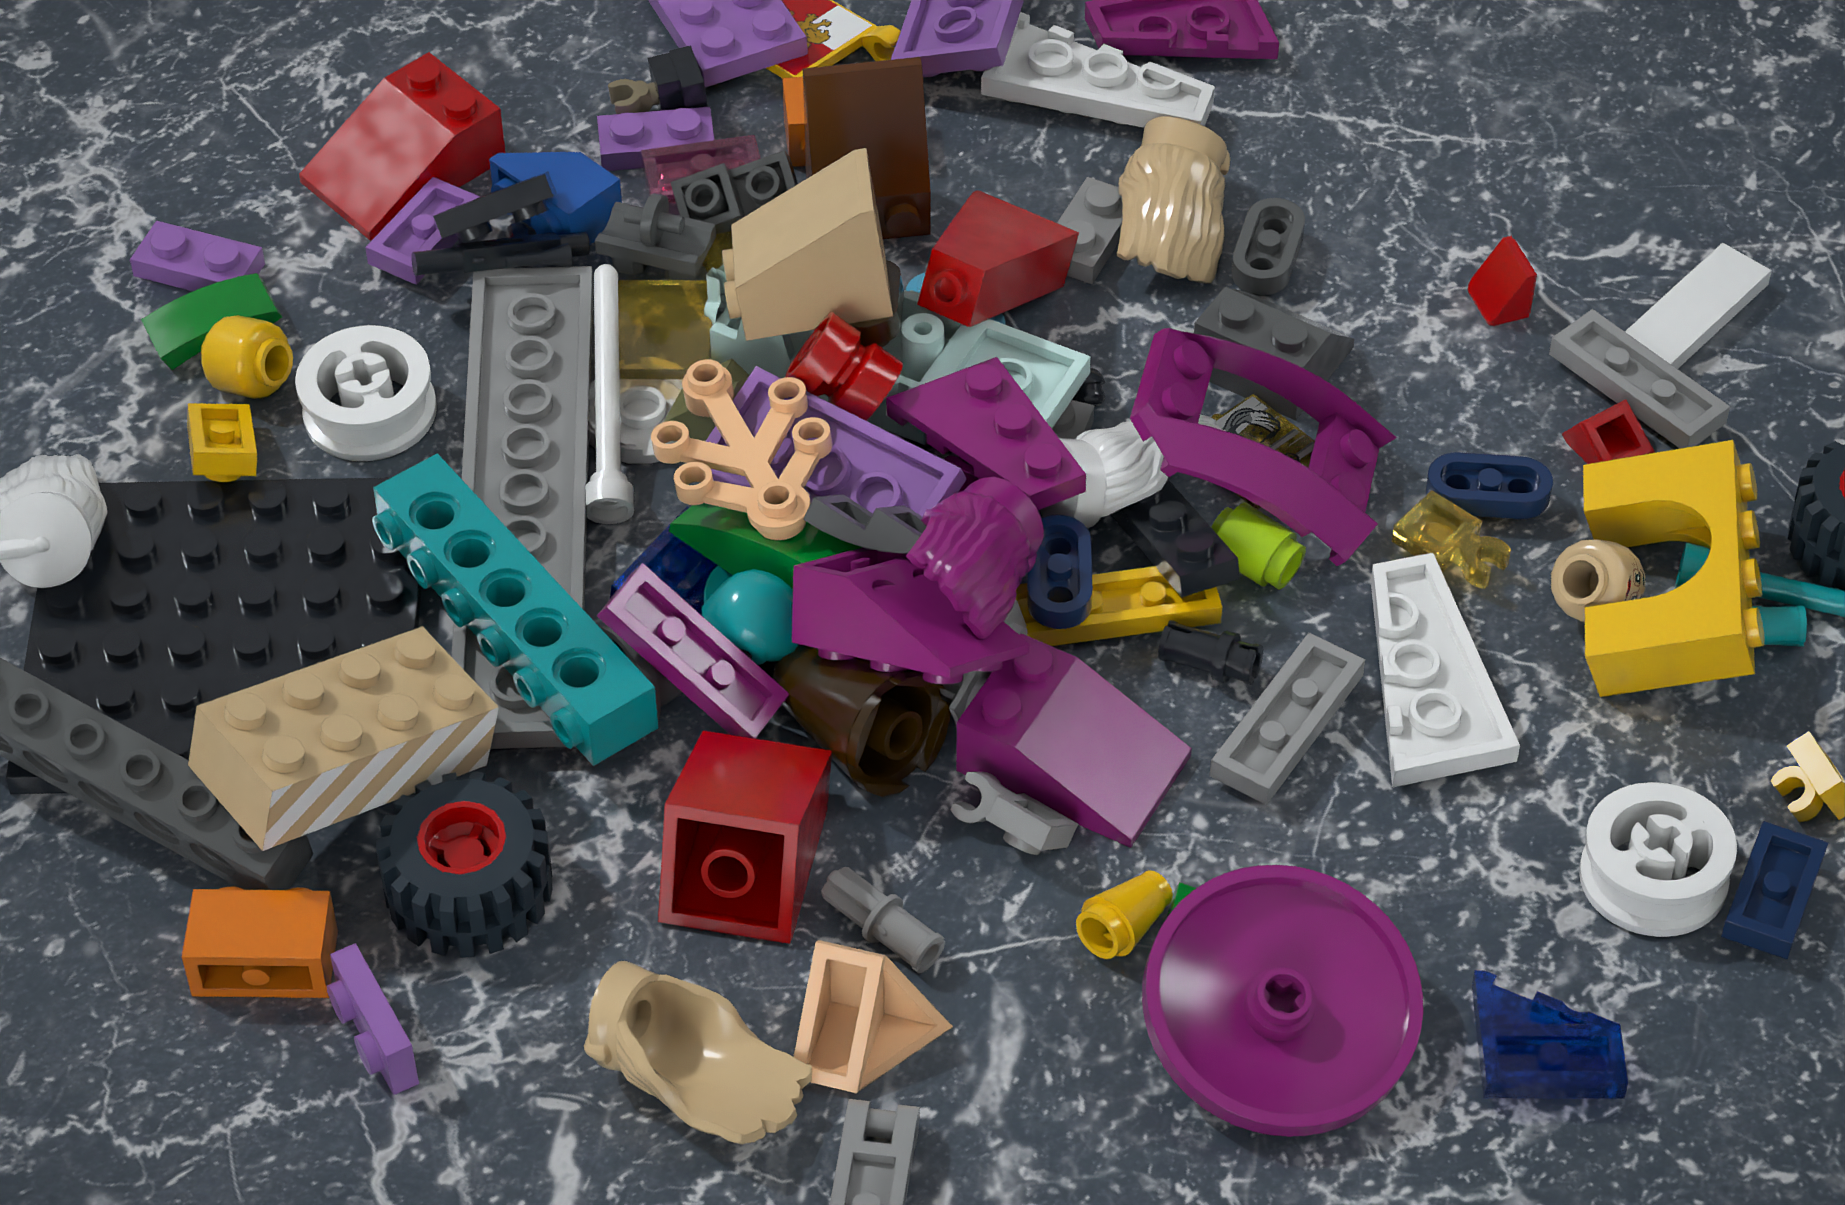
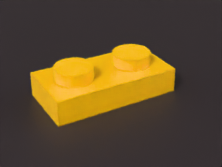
M188 403L187 430L193 475H204L206 478L218 482L235 481L241 476H256L257 449L250 404Z

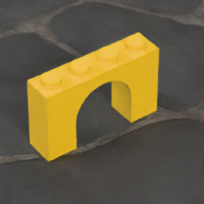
M1734 440L1583 465L1584 514L1594 540L1615 542L1625 547L1665 541H1682L1710 549L1708 558L1701 569L1690 580L1674 590L1648 598L1585 607V658L1599 696L1604 697L1755 674L1754 647L1764 646V630L1758 607L1752 608V598L1762 596V584L1756 558L1750 559L1749 549L1759 548L1760 539L1755 513L1753 510H1747V502L1757 500V486L1752 464L1740 463Z

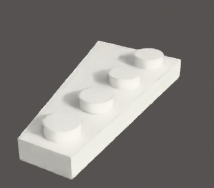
M1022 12L1019 14L1004 65L985 70L981 77V95L1143 128L1148 121L1161 116L1182 118L1205 126L1213 106L1215 90L1213 85L1153 62H1148L1141 67L1129 63L1123 56V51L1106 44L1095 50L1074 41V32L1053 25L1046 31L1030 25V15Z
M1428 553L1373 564L1371 589L1392 787L1517 762L1520 744L1434 554Z

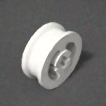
M366 325L337 331L313 345L303 356L297 368L295 384L299 401L303 407L302 414L305 429L311 440L320 449L332 456L351 461H374L392 457L419 442L429 431L436 416L437 402L433 385L430 382L431 370L427 354L414 338L397 329ZM391 380L403 385V388L396 395H394ZM338 391L342 406L329 401Z
M1657 782L1629 785L1606 796L1591 813L1586 829V845L1580 861V882L1592 906L1603 917L1621 928L1634 933L1656 937L1686 934L1709 923L1722 909L1727 898L1730 875L1737 855L1736 836L1724 813L1710 800L1692 790L1673 784ZM1629 842L1628 850L1620 851L1616 849L1620 845ZM1688 867H1695L1700 870L1685 878Z

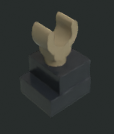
M691 45L669 50V53L649 57L648 64L651 83L620 79L608 84L610 101L615 105L616 114L648 112L653 105H657L659 111L708 107L704 80Z

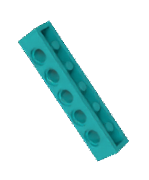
M438 453L373 487L377 515L372 518V522L381 542L387 549L393 550L397 548L407 559L409 569L416 581L423 588L426 589L431 586L438 593L451 620L460 628L466 625L475 634L487 660L494 667L503 665L512 675L515 686L523 700L532 708L540 706L549 716L557 737L567 748L571 749L576 746L594 766L659 728L655 686Z

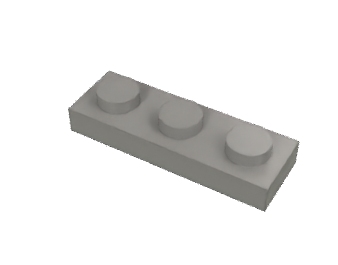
M1593 309L1552 337L1549 355L1616 403L1626 399L1638 419L1680 449L1698 445L1727 423L1730 410L1728 404Z
M1308 633L1212 758L1210 777L1267 805L1363 677L1365 659Z

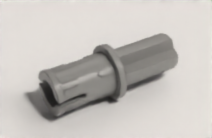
M849 867L834 870L827 877V882L821 890L823 898L862 928V936L869 943H875L878 940L911 965L912 969L917 973L925 972L937 961L945 946L944 937L932 931L903 909V900L896 894L884 895Z

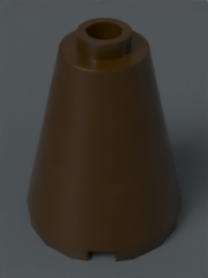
M799 645L793 652L782 657L774 667L773 679L789 693L781 705L822 749L832 751V759L857 786L867 792L883 797L900 793L908 788L910 785L903 782L902 779L910 775L916 767L926 772L935 761L946 739L951 712L949 709L950 704L941 699L940 689L945 688L942 684L924 681L923 672L911 669L892 672L877 671L870 668V660L858 657L849 660L825 659L818 656V648Z

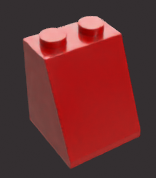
M702 731L665 802L658 922L790 944L828 809L832 751Z

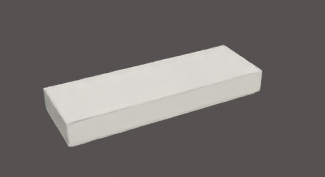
M1721 243L1625 332L1678 369L1768 286L1772 270L1730 246Z

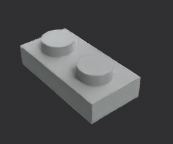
M1087 177L1058 220V224L1079 232L1067 276L1093 284L1118 245L1123 220L1122 196L1119 195V187Z

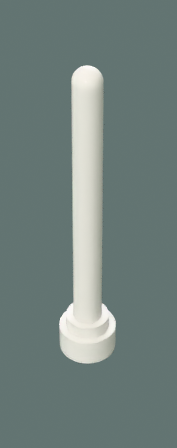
M603 264L594 272L596 472L590 477V482L585 486L587 518L594 522L616 524L630 519L634 514V487L627 481V476L621 472L618 273L613 266Z

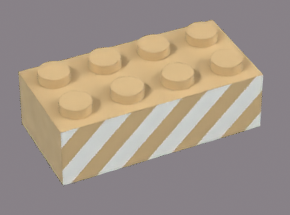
M422 626L198 705L196 707L188 766L258 847L264 851L395 801L403 794L408 796L416 793L415 785L427 779L432 785L442 782L443 774L456 772V776H460L486 766L499 706Z

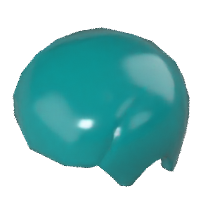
M757 569L736 573L724 581L702 606V616L736 647L748 651L752 656V661L757 665L763 664L766 661H780L782 657L793 652L800 645L792 643L793 589L782 579L771 573Z

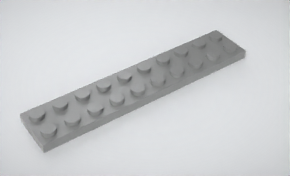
M592 266L502 268L473 272L462 480L585 611L587 539L585 486L588 483L589 392L591 384L594 288ZM453 622L451 657L499 706L490 749L566 747L557 737L549 716L540 706L532 708L523 700L515 686L512 675L503 665L494 667L487 660L475 634L466 625L460 628Z

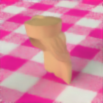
M1161 116L1153 118L1146 123L1141 147L1129 158L1125 171L1119 178V195L1122 196L1123 220L1117 257L1128 261L1137 258L1138 265L1147 267L1152 264L1156 272L1176 279L1187 276L1190 281L1199 283L1213 282L1222 254L1225 236L1224 220L1221 212L1223 210L1225 178L1223 175L1228 173L1230 166V154L1220 136L1203 125L1177 117Z
M619 961L604 974L594 993L589 1013L588 1035L584 1044L586 1054L608 1070L622 1071L628 1082L655 1096L690 1127L743 1145L762 1139L766 1132L776 1133L784 1129L788 1124H792L797 1117L794 1106L801 1102L803 1098L802 1089L812 1081V1066L762 1042L747 1027L731 1002L720 994L668 975L656 974L627 961Z

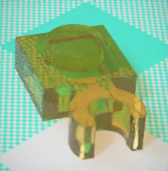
M1432 490L1394 524L1393 543L1414 556L1433 553L1442 573L1452 563L1462 568L1463 577L1467 582L1482 589L1489 585L1492 569L1483 562L1493 563L1496 567L1505 570L1509 565L1511 554L1510 547L1504 541L1490 536L1480 537L1481 520Z

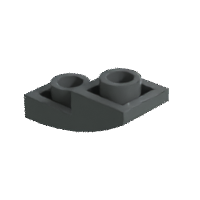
M783 150L733 169H729L725 163L670 183L680 216L715 224L716 234L732 231L731 225L793 188L798 184L790 156Z

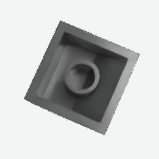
M1224 287L1194 323L1195 334L1219 338L1264 351L1294 363L1325 381L1331 377L1354 348L1355 341L1354 338L1252 293ZM1216 368L1212 370L1209 382L1246 399L1253 396L1269 409L1295 421L1303 412L1301 408L1266 387L1227 371Z

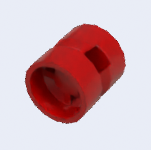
M831 312L819 323L790 364L785 377L801 380L807 392L817 397L824 394L828 397L829 403L867 421L892 389L902 371L903 363L876 343L865 347L861 345V332Z

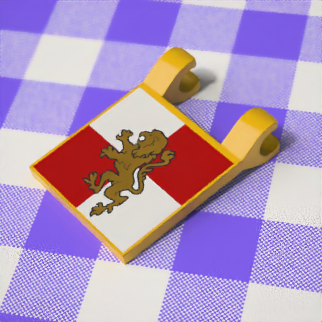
M782 0L807 37L808 54L767 67L766 69L781 78L803 77V68L832 66L862 46L875 61L891 60L895 49L894 46L901 31L892 25L876 26L833 0Z

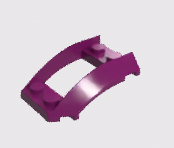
M1172 328L1161 329L1154 334L1130 420L1143 442L1150 437H1153L1164 456L1160 471L1168 477L1177 472L1190 475L1237 493L1276 516L1301 537L1312 532L1331 548L1329 556L1331 562L1337 567L1345 563L1378 525L1365 511L1379 449L1397 437L1341 390L1312 372L1285 359L1235 342ZM1213 368L1230 372L1266 387L1301 408L1319 422L1309 468L1261 443L1227 431L1198 424Z

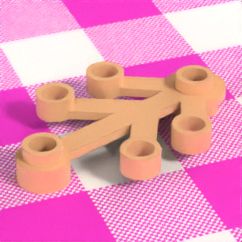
M705 359L695 362L688 368L682 381L686 406L690 412L697 416L711 417L727 446L690 438L688 428L678 421H666L653 429L651 441L657 460L666 464L686 463L680 466L674 473L677 497L681 502L688 505L706 503L745 512L751 525L762 536L771 540H785L796 536L805 527L806 521L803 519L811 504L809 494L804 488L819 460L827 456L832 450L833 444L829 424L825 420L816 417L805 418L795 424L792 430L795 453L778 479L770 464L794 420L802 416L808 409L804 383L797 378L785 377L776 380L770 385L768 396L771 409L756 436L753 437L733 403L735 393L730 372L715 360ZM794 397V398L789 399V400H782V399H784V398ZM813 437L818 438V439H816V440H807V439L813 438ZM670 441H677V442L672 443V444H665V443L670 442ZM711 469L745 476L751 487L714 481ZM692 482H701L696 485H688Z

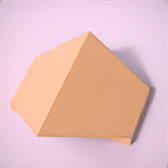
M818 940L815 943L794 1058L812 1066L811 1083L858 1093L953 1026L886 955Z

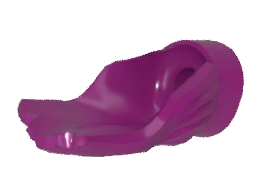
M987 477L974 481L964 491L955 492L931 509H926L921 519L926 529L906 555L913 565L924 569L923 575L926 578L938 583L939 590L948 597L955 611L963 612L964 622L978 639L988 637L1012 610L1016 600V589L1020 585L1022 577L1033 568L1037 558V551L1044 537L1041 516L1034 503L1017 486L997 477Z

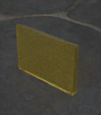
M618 280L620 379H683L692 364L700 360L710 359V328L713 326V323L704 315L705 304L708 300L707 280Z

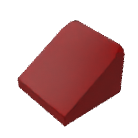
M1512 236L1502 238L1471 278L1467 290L1486 323L1490 326H1496L1529 317L1537 274L1516 240Z
M1626 399L1578 423L1561 434L1566 443L1587 464L1655 453Z

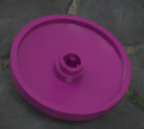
M1257 865L1240 868L1219 875L1194 889L1171 911L1161 926L1149 953L1142 983V1006L1148 1036L1155 1053L1173 1081L1187 1096L1216 1117L1237 1127L1267 1135L1292 1137L1325 1133L1341 1128L1370 1112L1386 1098L1401 1078L1415 1052L1422 1028L1423 993L1421 980L1412 953L1397 927L1374 902L1350 885L1327 874L1297 866Z

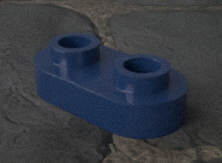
M1454 452L1441 455L1431 463L1427 476L1426 495L1434 507L1448 514L1528 519L1540 515L1547 509L1552 492L1553 477L1544 464L1529 457Z
M1051 515L1041 518L1044 537L1037 551L1036 562L1031 571L1027 573V605L1031 616L1041 625L1053 629H1067L1081 624L1091 612L1093 589L1091 537L1087 527L1079 520L1065 515Z

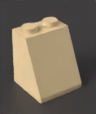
M866 148L853 150L731 225L733 249L722 250L727 282H724L725 297L730 319L739 317L742 319L746 341L814 330L831 312L848 324L893 317L886 255Z

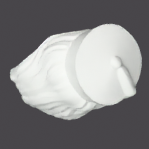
M1200 415L1198 424L1222 430L1219 426L1215 425L1216 420ZM1131 421L1122 422L1112 428L1088 430L1078 435L1076 439L1059 438L1086 473V492L1040 509L1042 518L1051 515L1070 516L1082 522L1087 528H1090L1101 517L1113 514L1160 491L1168 479V476L1160 471L1164 456L1153 437L1143 442Z
M80 454L70 457L65 455H38L0 478V563L9 575L17 581L31 587H54L72 580L86 566L90 552L94 548L107 515V506L101 494L91 461Z

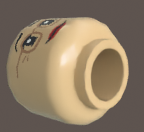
M1581 540L1568 546L1556 559L1551 572V590L1556 603L1568 616L1585 622V607L1641 599L1645 592V572L1640 560L1629 548L1610 541Z

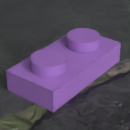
M710 107L597 116L601 166L607 171L716 162Z
M432 177L365 247L368 264L417 285L425 275H414L411 261L412 252L451 248L458 241L456 233L442 238L433 216L480 196Z
M160 221L154 223L130 258L133 276L190 291L238 276L259 274L265 265L262 247Z
M355 943L331 953L336 982L326 986L328 996L341 1023L344 1024L353 1020L360 1034L354 1036V1041L367 1072L372 1075L381 1071L393 1095L418 1085L419 1080L412 1044L358 946Z

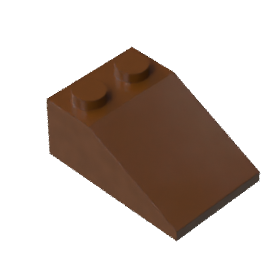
M921 57L803 68L806 179L853 150L866 148L882 238L892 239L931 235V189Z

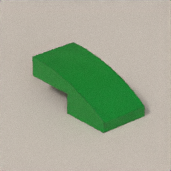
M257 273L219 281L197 289L158 308L142 318L141 321L160 359L171 370H174L201 352L206 335L212 326L224 317L238 315L265 320L273 324L283 317L263 279Z

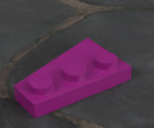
M1092 0L1085 2V21L1098 48L1106 44L1123 51V55L1278 59L1279 41L1258 0Z
M998 357L886 398V413L889 418L902 427L908 422L927 434V444L943 455L952 451L974 466V476L978 479L997 477L1014 484L1030 498L1037 510L1086 492V473Z

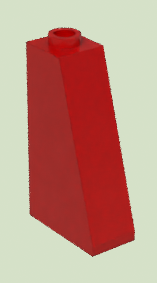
M974 191L932 248L917 305L967 327H971L1062 288L1065 284L1079 232L982 191Z

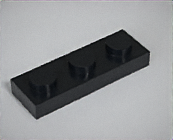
M1168 479L1160 491L1111 514L1181 598L1240 579L1238 557Z

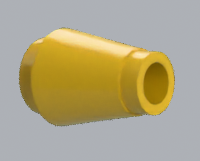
M1148 870L1140 876H1136L1087 899L1076 919V929L1080 940L1091 953L1103 959L1128 955L1164 911L1165 907L1172 902L1173 893L1169 883L1161 874Z

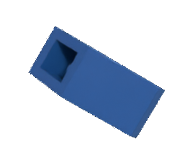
M581 152L497 153L489 159L492 178L491 193L547 171L549 172L557 194L545 199L548 211L522 220L533 228L537 234L555 232L557 235L586 232L591 245L595 242L598 234L603 232L607 226L615 202L622 203L620 179Z

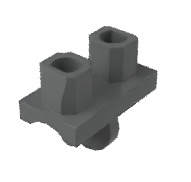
M652 193L647 199L644 208L615 202L607 226L595 239L596 253L610 256L613 267L617 272L634 276L638 273H643L646 266L649 265L665 269V278L670 284L691 288L702 270L704 259L716 238V228L713 223L669 214L668 198L662 194Z

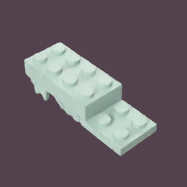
M724 263L718 269L712 267L706 275L708 300L704 308V315L713 323V326L710 328L711 360L721 364L732 358L749 375L757 366L779 378H785L793 359L814 330L746 341L741 317L733 319L729 317L724 282H727ZM904 290L901 330L894 339L883 347L884 350L903 363V368L890 392L867 420V422L879 428L925 445L927 434L909 422L902 427L887 416L886 398L998 357L1045 421L1053 428L1090 374L1091 356L991 319L967 327L917 305L920 293L913 290ZM824 394L818 396L819 398L828 402V397Z

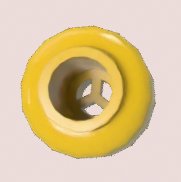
M237 315L224 317L212 326L202 344L201 364L204 375L212 387L225 393L256 399L270 396L287 380L293 366V354L287 336L279 326L265 320Z

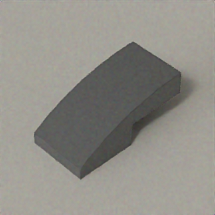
M844 494L814 497L803 519L821 531L843 541L864 548L892 553H908L926 529L925 524L921 521L922 516L905 505L876 508L874 513H871Z

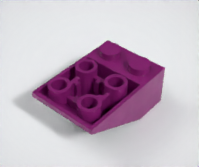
M862 547L794 565L792 643L818 648V656L822 658L849 660L858 657L870 660V668L877 671L892 672L911 669L923 672L924 681L935 684H954L961 682L965 673L1002 669L1003 661L1029 654L1030 644L1004 621L988 637L978 639L964 622L963 612L955 611L948 597L939 590L938 583L926 578L923 575L924 569L916 567L906 557L908 553L883 552Z

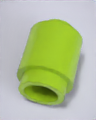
M1246 502L1241 503L1234 510L1226 507L1211 526L1215 533L1238 557L1239 573L1262 587L1269 583L1278 590L1284 588L1294 577L1305 557L1306 547L1296 541V533Z

